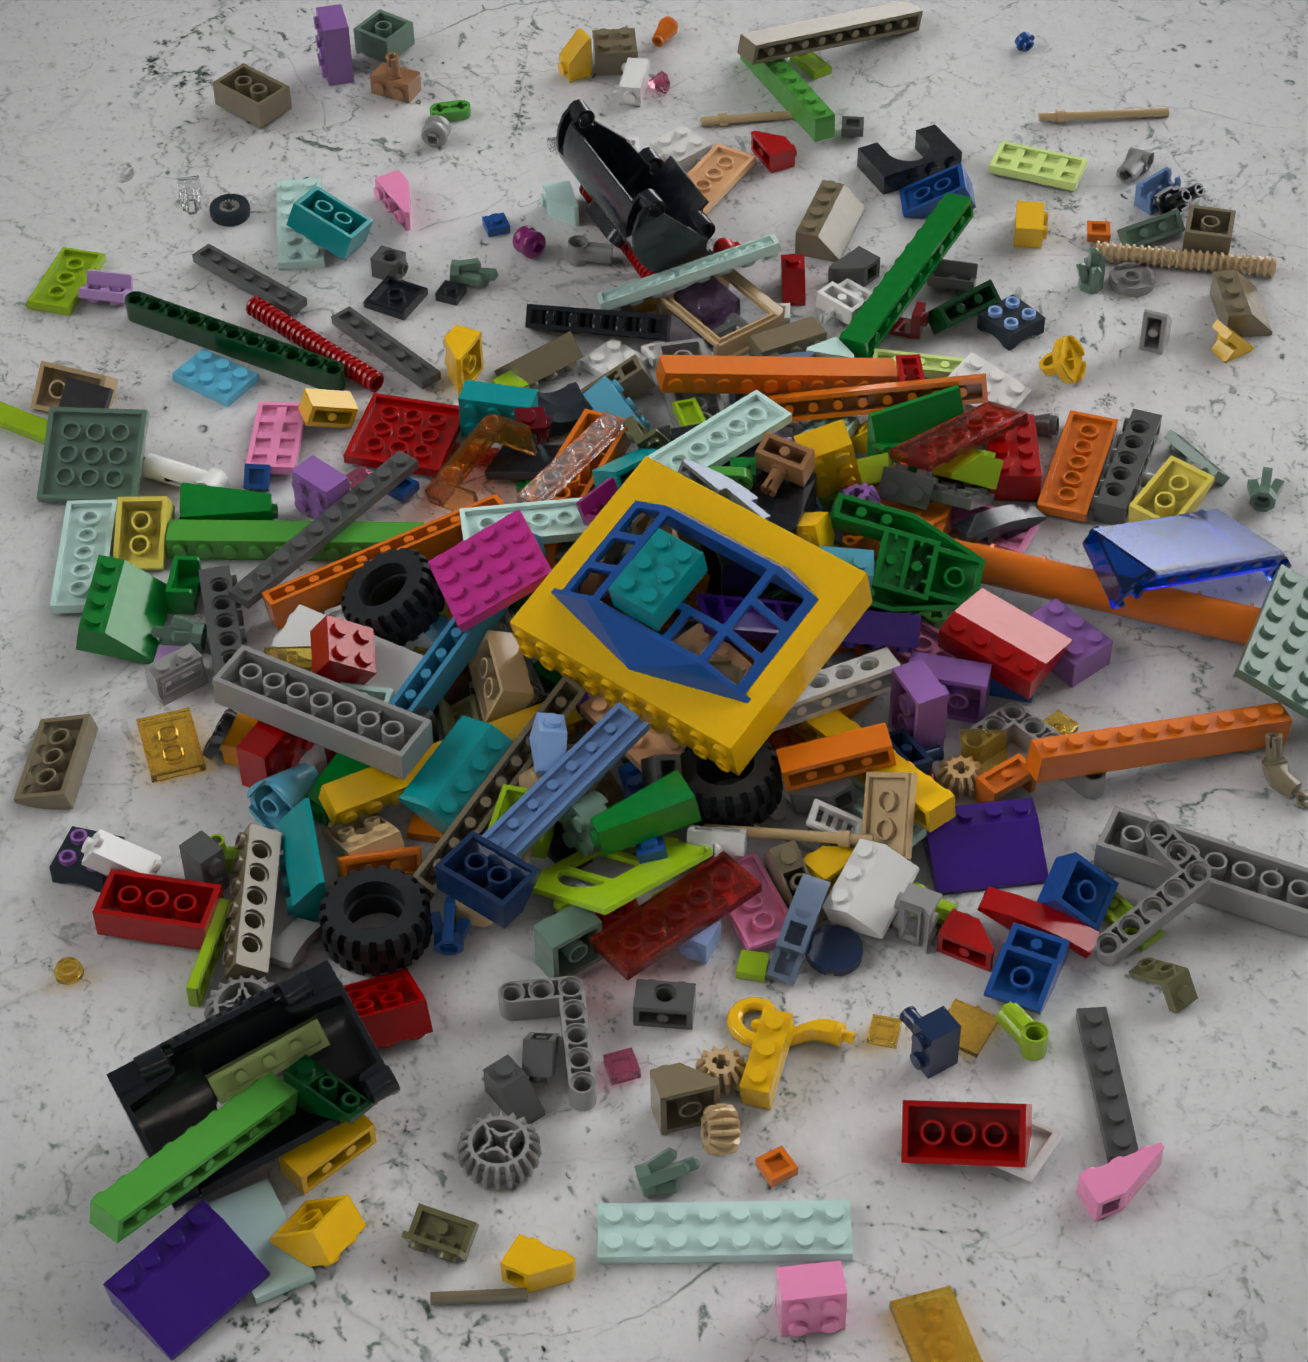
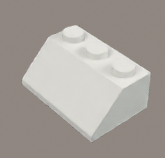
M859 839L822 907L832 925L844 926L856 933L883 939L898 909L894 908L899 892L904 893L908 884L913 883L919 868L885 844Z

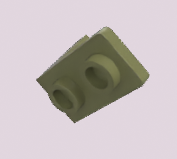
M1145 958L1140 960L1137 966L1129 971L1131 978L1160 985L1168 1009L1171 1012L1179 1013L1198 999L1189 969L1154 958Z

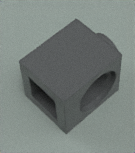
M381 245L370 258L372 277L384 280L389 275L401 279L407 274L409 265L406 260V252Z

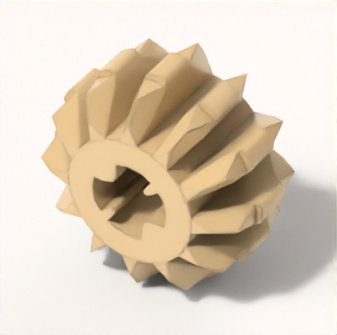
M960 753L958 758L949 755L947 761H941L936 780L943 788L949 789L954 796H958L960 801L963 796L972 799L976 788V778L983 774V770L981 769L980 762H973L972 756L963 758Z
M726 1044L723 1049H718L714 1045L711 1052L703 1050L701 1058L697 1059L695 1064L696 1070L717 1078L720 1083V1092H724L727 1097L730 1094V1090L739 1092L746 1062L744 1058L740 1057L738 1049L729 1052Z
M715 1103V1105L705 1107L703 1115L700 1117V1138L703 1141L702 1147L708 1155L715 1156L736 1153L741 1133V1121L738 1120L737 1110L733 1105L725 1103Z

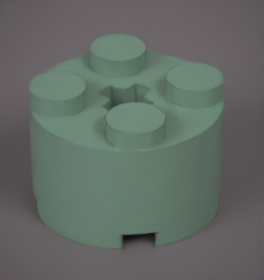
M593 790L584 794L559 819L564 829L562 834L564 843L568 848L574 847L584 857L591 856L601 850L599 846L594 847L589 835V831L593 830L590 819L607 810L605 803L608 800L600 792Z

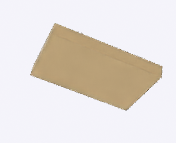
M866 772L862 834L873 835V842L885 844L904 858L911 859L917 773Z

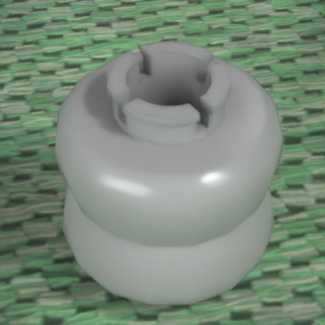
M440 115L428 117L421 132L422 140L431 147L443 146L451 133L450 122Z

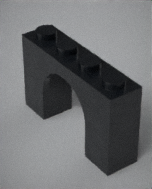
M934 124L916 130L915 149L922 155V159L914 161L898 160L890 156L876 142L858 148L857 167L884 195L900 190L903 187L961 163L962 151Z

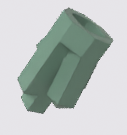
M1098 248L1089 249V255L1084 258V262L1076 264L1079 276V289L1088 294L1098 293L1103 288L1106 258L1104 254L1100 255Z
M478 258L466 260L452 259L450 281L478 287L479 285L487 286L490 281H495L498 277L496 269L481 268V262Z
M1263 467L1260 486L1257 479H1248L1249 504L1256 511L1267 512L1275 508L1276 499L1283 489L1284 481L1275 478L1270 487L1273 468Z
M177 615L171 619L173 627L155 626L151 630L153 637L162 638L160 640L161 645L186 646L191 643L198 651H203L207 640L206 623H197Z
M669 1147L647 1162L634 1166L644 1197L646 1198L654 1194H676L680 1186L673 1179L688 1175L689 1172L697 1170L700 1161L692 1156L673 1163L672 1161L677 1157V1151Z

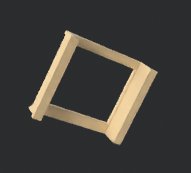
M732 268L733 271L729 274L720 275L718 273L710 276L711 279L702 283L695 282L687 288L678 290L666 297H659V310L656 311V314L669 316L676 314L713 345V356H744L748 354L750 335L784 325V309L734 268ZM730 283L768 315L720 338L688 312L686 308L728 289Z

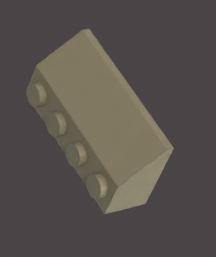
M822 180L796 231L795 254H804L806 257L837 262L842 258L865 211V206L845 184L831 180Z

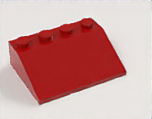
M983 588L953 611L939 629L938 636L939 648L958 659L992 664L991 678L1028 700L1073 643L1071 638Z
M407 968L398 970L395 973H387L344 985L376 1048H389L396 1045L397 1042L407 1039H421L425 1034L433 1032L426 998Z

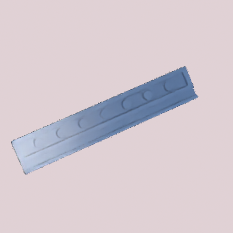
M618 702L482 836L521 858L570 809L571 805L576 803L650 730L649 723L642 721L637 714Z

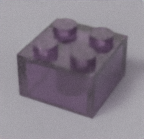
M710 276L711 279L708 281L695 283L675 292L674 300L710 330H713L723 325L728 315L737 313L740 316V299L714 276ZM674 314L695 334H697L700 338L703 339V337L700 334H698L694 329H692L688 324H686L682 319H680L676 314Z

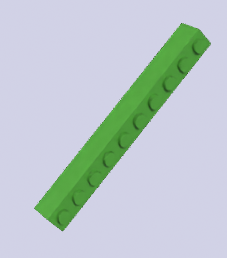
M170 519L165 539L168 559H173L174 556H198L200 559L266 560L312 521ZM354 521L307 561H337L423 525L424 522Z

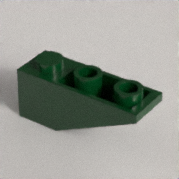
M306 1054L284 1070V1081L298 1090L297 1106L305 1112L352 1124L373 1107V1102Z

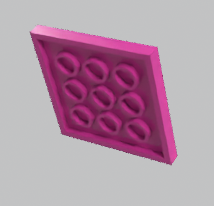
M520 509L506 515L501 520L428 561L431 571L462 633L535 591L552 571Z

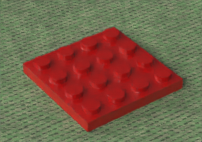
M373 393L343 455L344 463L378 468L396 452L401 451L418 460L419 468L412 474L439 478L461 430L459 406Z

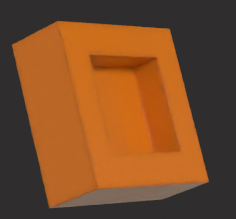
M1087 220V242L1097 243V241H1100L1102 243L1105 241L1110 243V221Z
M782 1145L755 1158V1166L771 1188L798 1175V1166Z

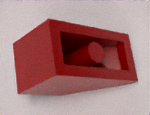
M760 131L751 132V150L770 173L795 166L797 150L795 145L791 144L785 136Z
M804 254L781 255L782 303H790V306H806Z
M952 909L938 932L936 951L990 972L993 966L994 948L980 920L968 913Z

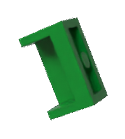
M174 556L165 590L169 614L195 615L201 592L198 570L202 569L200 557Z

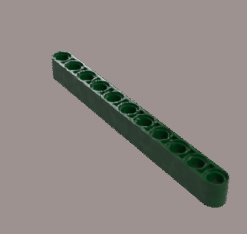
M133 291L125 296L127 316L129 321L318 389L343 391L346 387L344 365L339 361L143 292Z

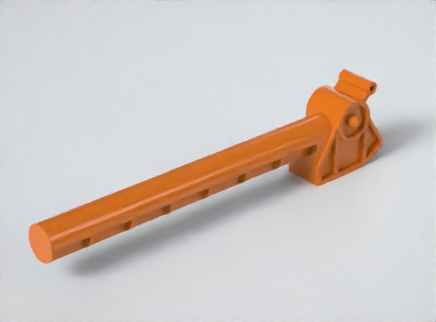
M880 498L882 505L914 513L949 536L953 506L930 500L928 509L924 510ZM843 531L842 548L874 550V559L877 558L880 541ZM952 537L986 560L980 584L1049 600L1057 598L1062 603L1246 645L1261 609L1254 607V603L1245 605L1202 595V591L1193 593L1150 583V579L1141 581L1098 571L1097 567H1093V569L1050 560L1045 555L1037 557L998 548L993 543L989 546L980 543H970Z

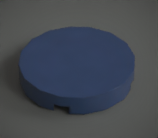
M826 925L814 931L805 954L806 960L810 967L818 973L826 975L827 972L834 973V976H843L859 967L863 956V942L858 934L850 928L840 925Z

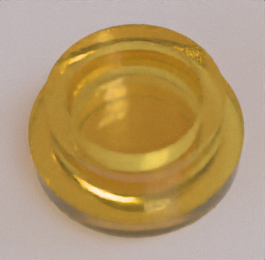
M73 957L62 958L57 962L54 969L55 979L63 985L77 983L84 975L83 965Z

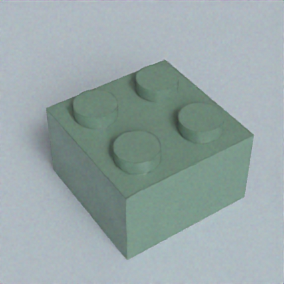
M381 9L353 29L355 50L385 63L386 54L394 52L401 55L415 44L413 22Z
M571 905L533 925L535 963L548 978L573 976L603 959L602 921L593 911Z

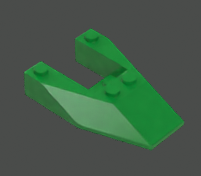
M840 492L833 501L830 512L833 528L880 541L871 587L873 602L867 610L894 613L954 611L979 591L986 560L918 515Z

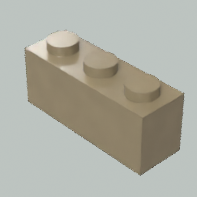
M811 316L750 335L749 355L778 356L788 353L806 352L807 347L825 341L827 332L816 318Z

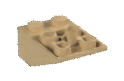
M365 813L348 824L339 823L333 826L329 822L328 826L321 828V833L337 857L405 847L400 830L378 813L371 815Z

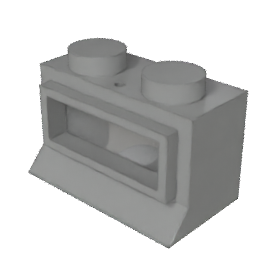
M191 643L144 666L148 689L163 706L210 683L205 673L202 655Z
M912 883L908 884L904 893L899 892L894 904V908L899 911L893 921V927L898 929L897 937L922 946L927 954L939 932V928L935 926L939 913L934 911L942 898V894Z

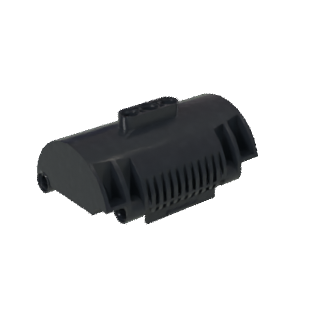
M578 99L570 103L558 124L556 134L557 150L560 158L592 198V202L585 211L607 240L618 248H621L626 243L641 264L655 273L714 254L707 246V242L715 232V225L703 212L709 201L676 160L669 156L664 163L651 147L643 148L638 152L630 140L594 120L595 114L583 100Z
M328 959L304 972L301 970L137 1055L133 1058V1061L106 1074L148 1158L162 1150L167 1143L173 1142L183 1135L189 1127L195 1126L207 1118L212 1111L218 1110L217 1104L219 1101L205 1075L313 1016L318 1019L330 1045L310 1055V1058L373 1102V1106L377 1105L379 1101L399 1093L400 1086L388 1065H385L347 991L336 976ZM296 1106L295 1114L171 1205L175 1211H179L183 1206L211 1194L343 1122L305 1112Z

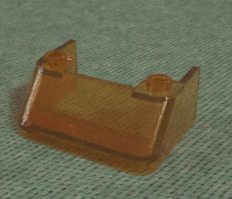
M497 414L484 417L426 485L425 494L428 501L451 511H456L459 508L479 501L476 492L461 487V483L495 442L536 456L538 452L529 425Z

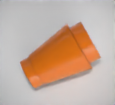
M669 16L660 19L652 38L655 46H663L678 32L677 21Z

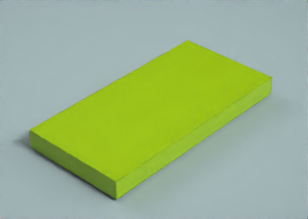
M62 247L27 300V309L71 316L82 299L78 298V289L87 284V271L90 269L101 270L106 262V255L104 253Z

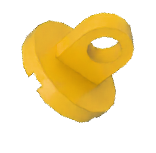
M1074 336L1058 338L1053 345V351L1046 354L1039 362V368L1044 375L1052 376L1057 374L1067 384L1082 381L1087 365L1086 361L1083 362L1082 355H1085L1081 343Z

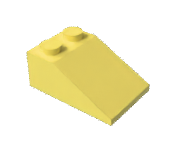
M1171 455L1129 504L1128 524L1172 547L1186 530L1212 486L1215 477Z
M168 496L117 498L113 558L126 560L141 570H164L168 555L165 539L169 520L174 519L175 506Z

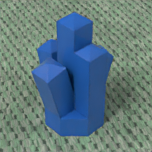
M446 897L444 902L443 922L440 911L431 913L434 951L442 955H457L463 952L464 940L471 927L468 918L460 917L458 923L456 922L455 899L452 897Z

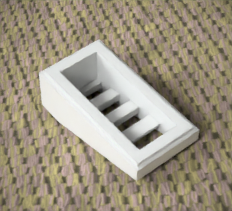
M814 799L805 825L815 831L838 832L835 828L839 820L842 822L840 830H846L847 826L851 827V833L862 834L863 819L821 800ZM819 810L824 812L820 823L815 821ZM829 815L833 817L830 827L826 826Z

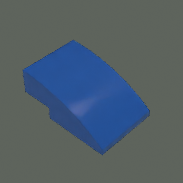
M1013 923L1007 941L1003 943L984 991V996L1004 1003L1011 1001L1012 1003H1017L1022 1009L1041 1014L1069 953V940Z

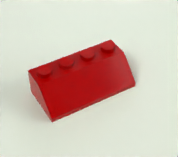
M903 1100L901 1163L1026 1167L1032 1136L1031 1104Z

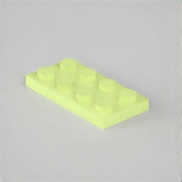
M1002 141L989 165V173L1075 191L1087 168L1088 159Z

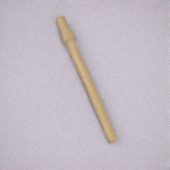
M1169 108L1071 112L1056 110L1055 112L1038 113V121L1065 123L1068 120L1169 117Z
M789 111L737 115L720 113L717 116L701 117L700 120L701 126L719 125V127H724L735 123L790 120L794 118Z
M704 824V826L747 829V838L838 844V847L849 848L850 845H857L859 839L874 841L873 835L853 834L851 830L824 832Z

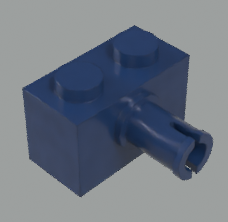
M905 728L889 732L893 749L906 761L912 762L917 769L926 775L931 776L933 762L944 759L943 748L938 743L922 748Z
M909 1006L901 1012L899 1019L913 1033L911 1037L910 1060L917 1070H921L929 1079L958 1063L961 1025L944 1006L923 1017L914 1006Z

